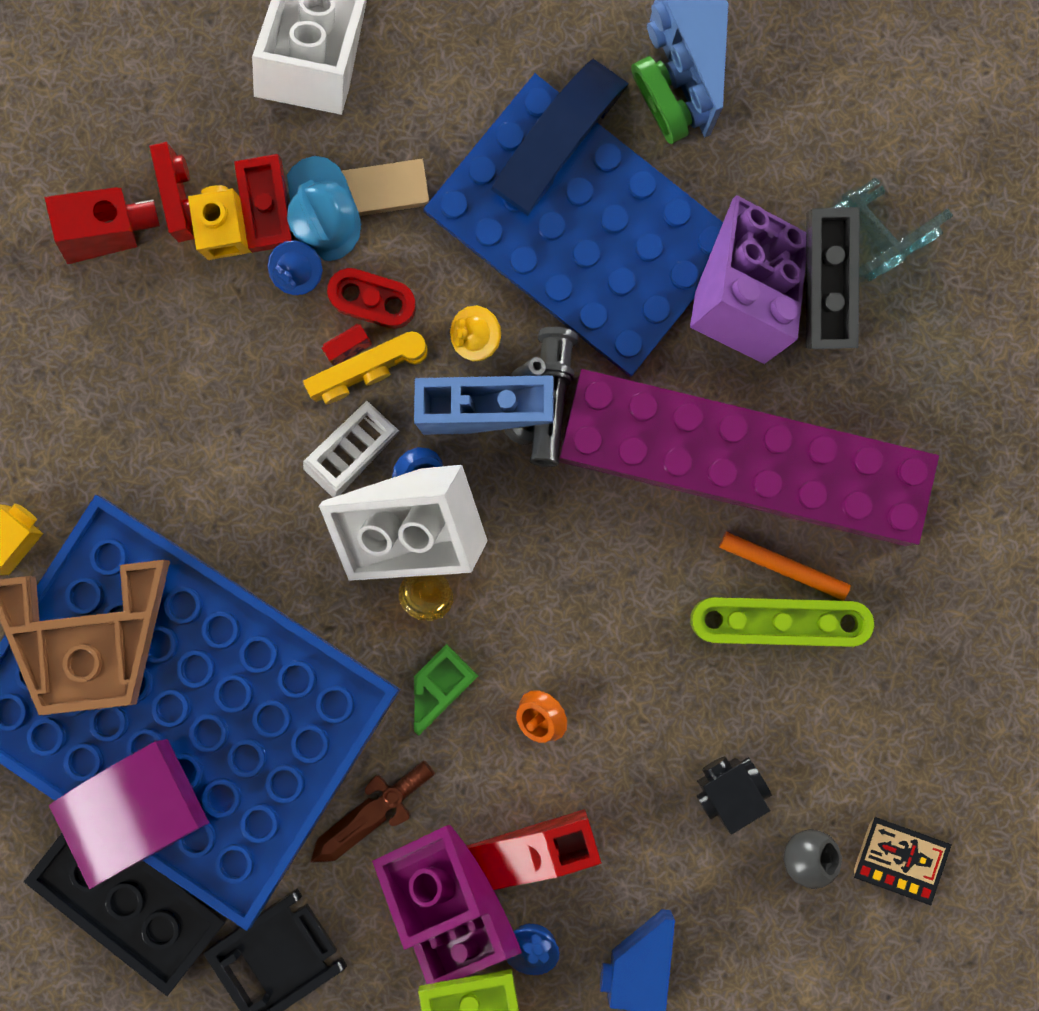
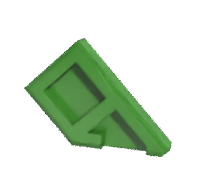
M448 644L414 676V732L418 736L478 677Z

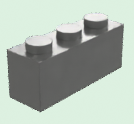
M860 207L812 208L806 213V348L808 349L859 348Z

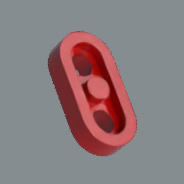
M354 268L339 270L329 280L327 286L328 298L333 307L344 315L383 327L397 329L410 323L416 313L414 295L410 288L401 282ZM349 286H355L360 291L358 298L353 301H348L343 296L345 289ZM391 299H398L402 302V309L396 314L386 311V304Z

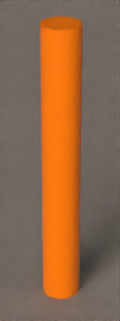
M727 531L720 543L719 548L842 601L846 599L850 591L851 585Z

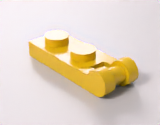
M412 331L406 332L303 380V383L311 399L315 402L323 399L325 405H328L350 394L348 387L364 380L366 386L386 379L391 375L388 369L404 361L413 365L422 363L428 354L427 345L421 334Z

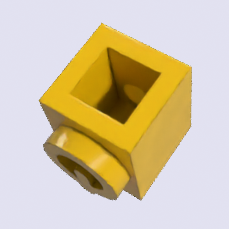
M222 185L203 188L201 194L188 196L196 250L207 260L252 253L248 249L240 196L233 188L228 189V187Z

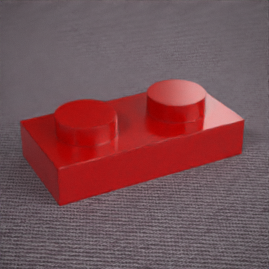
M168 142L150 145L149 148L168 231L178 243L194 239L191 213L183 184L190 181L186 160L183 155H177Z
M278 154L234 161L248 249L252 253L271 250L284 241L295 240L287 221L289 202L281 157Z

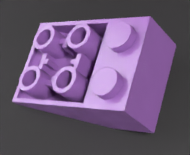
M736 195L732 199L695 291L690 328L763 364L797 341L806 266V232Z

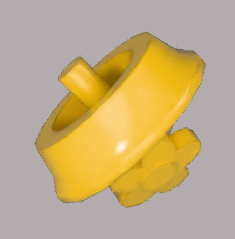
M478 305L467 306L459 311L452 320L450 328L451 342L455 351L464 359L470 361H483L492 356L497 350L502 336L501 326L496 316L487 308Z

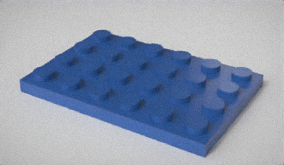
M534 73L423 208V211L631 378L694 300L695 291L723 222L599 123L595 124L560 169L552 186L528 216L491 190L492 186L509 159L559 94L556 89Z

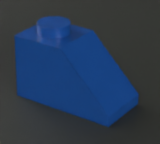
M661 909L612 949L611 963H602L600 992H607L610 1009L666 1011L675 919L671 910Z

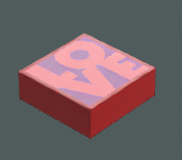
M356 324L323 344L322 350L330 363L335 366L373 344L361 324Z

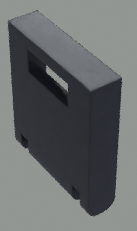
M298 888L262 911L249 930L246 931L238 927L207 948L203 953L240 1011H284L347 967L342 957L334 960L329 966L324 962L325 959L337 952V948L309 905L305 904L294 913L289 908L302 897ZM241 954L266 991L253 1001H251L229 967Z

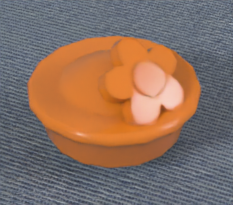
M540 690L529 691L523 695L516 714V719L522 732L528 738L538 743L556 741L562 738L567 730V717L560 703L550 694Z

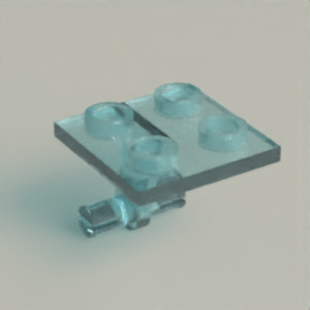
M873 178L856 191L852 189L842 195V201L831 207H860V224L880 251L859 266V278L865 276L868 282L880 274L883 275L903 262L906 256L941 236L943 231L939 225L953 217L950 210H944L897 240L866 206L885 193L882 185L869 195L867 194L868 191L881 183L877 178Z

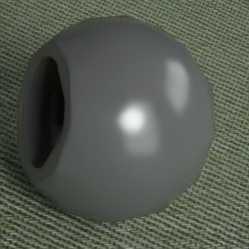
M808 829L791 837L785 846L783 861L787 873L795 883L807 888L818 889L829 885L838 876L842 856L838 844L830 835L818 830Z

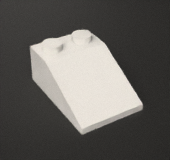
M271 0L252 55L254 97L342 115L350 87L367 0Z
M462 465L418 469L324 500L319 505L349 581L472 573L488 542Z

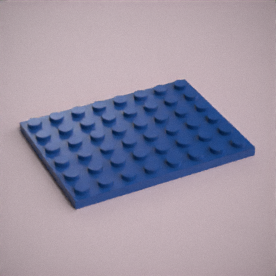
M95 495L37 585L39 621L122 612L123 600L120 565L169 560L170 564L137 704L39 716L5 635L0 642V764L55 801L88 779L149 744L168 739L209 824L143 861L247 931L255 923L401 689L104 497Z

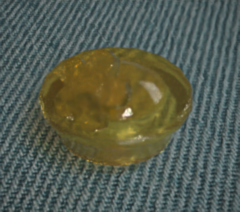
M443 575L406 577L399 587V601L402 608L410 616L419 620L433 621L442 618L450 611L453 604V591L448 580Z

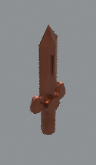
M425 760L422 761L392 786H389L380 775H376L366 786L365 793L371 795L373 792L380 790L383 792L382 796L377 799L369 797L317 838L311 862L337 860L386 821V813L391 808H396L395 815L389 820L391 826L399 825L408 820L410 813L402 801L435 775L430 765Z

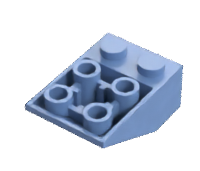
M654 0V4L651 6L650 22L647 23L649 37L656 49L663 47L669 60L665 66L670 74L672 86L675 89L678 87L682 88L688 101L685 104L692 117V124L690 125L693 128L700 127L705 138L711 135L723 108L728 2L727 0Z

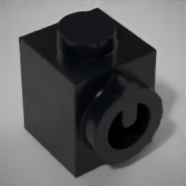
M726 756L714 760L702 769L705 776L697 780L703 792L696 795L709 819L711 820L718 816L731 835L771 811L765 802V799L772 796L771 791L749 757L740 762L737 758L728 761Z

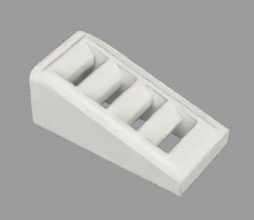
M366 401L303 461V469L332 497L339 496L394 439L399 430ZM365 419L381 436L374 440L358 424ZM350 432L368 447L363 453L346 438ZM338 445L355 460L350 466L334 452ZM325 459L341 473L337 478L321 465Z

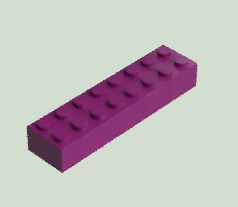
M581 369L559 462L890 543L911 546L920 544L940 455Z

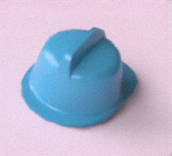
M312 156L300 160L287 174L290 197L287 212L289 229L296 239L308 244L323 260L332 261L343 258L354 249L360 238L361 231L359 212L346 178L339 166L328 158Z

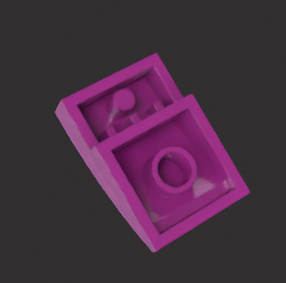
M168 739L149 744L88 779L49 805L89 889L209 824Z
M451 825L444 826L372 861L404 950L414 948L426 984L464 978L522 953L510 922L491 884L466 844Z

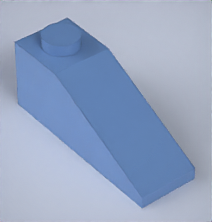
M553 375L415 378L414 424L423 435L472 434L554 423Z

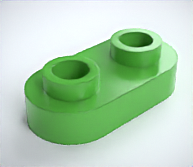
M651 56L631 65L633 78L666 141L669 144H673L687 137L689 134L688 125L692 124V117L685 102L682 99L677 101L669 87L672 84L671 77L665 64L661 60L655 62Z

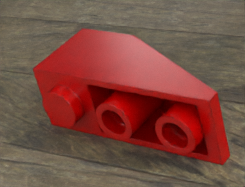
M585 809L467 845L493 890L557 878L602 864Z

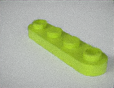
M709 597L695 605L690 617L694 633L702 640L711 643L855 647L865 643L871 637L874 630L872 613L865 605L855 601ZM716 611L721 617V623L718 627L712 629L706 625L705 617L709 612ZM845 615H851L855 620V627L850 632H845L840 625L841 619Z

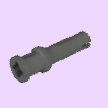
M546 327L539 330L538 341L542 343L540 358L545 362L546 366L544 373L539 376L553 375L554 423L535 425L530 463L542 467H555L559 464L558 456L566 386L570 385L574 378V370L570 368L572 347L577 345L578 334L563 327Z

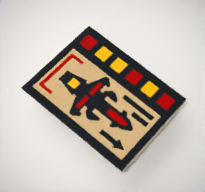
M874 817L869 824L855 864L854 878L931 906L952 844Z

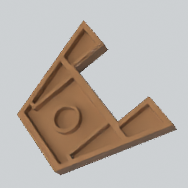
M169 560L120 565L123 600L122 612L39 621L36 577L24 576L0 579V623L39 716L137 704L170 564Z

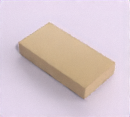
M423 158L342 171L357 206L359 216L423 207L429 202Z

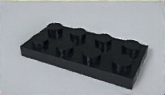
M62 833L24 880L25 884L166 996L172 992L228 920L221 913L144 861L89 889Z

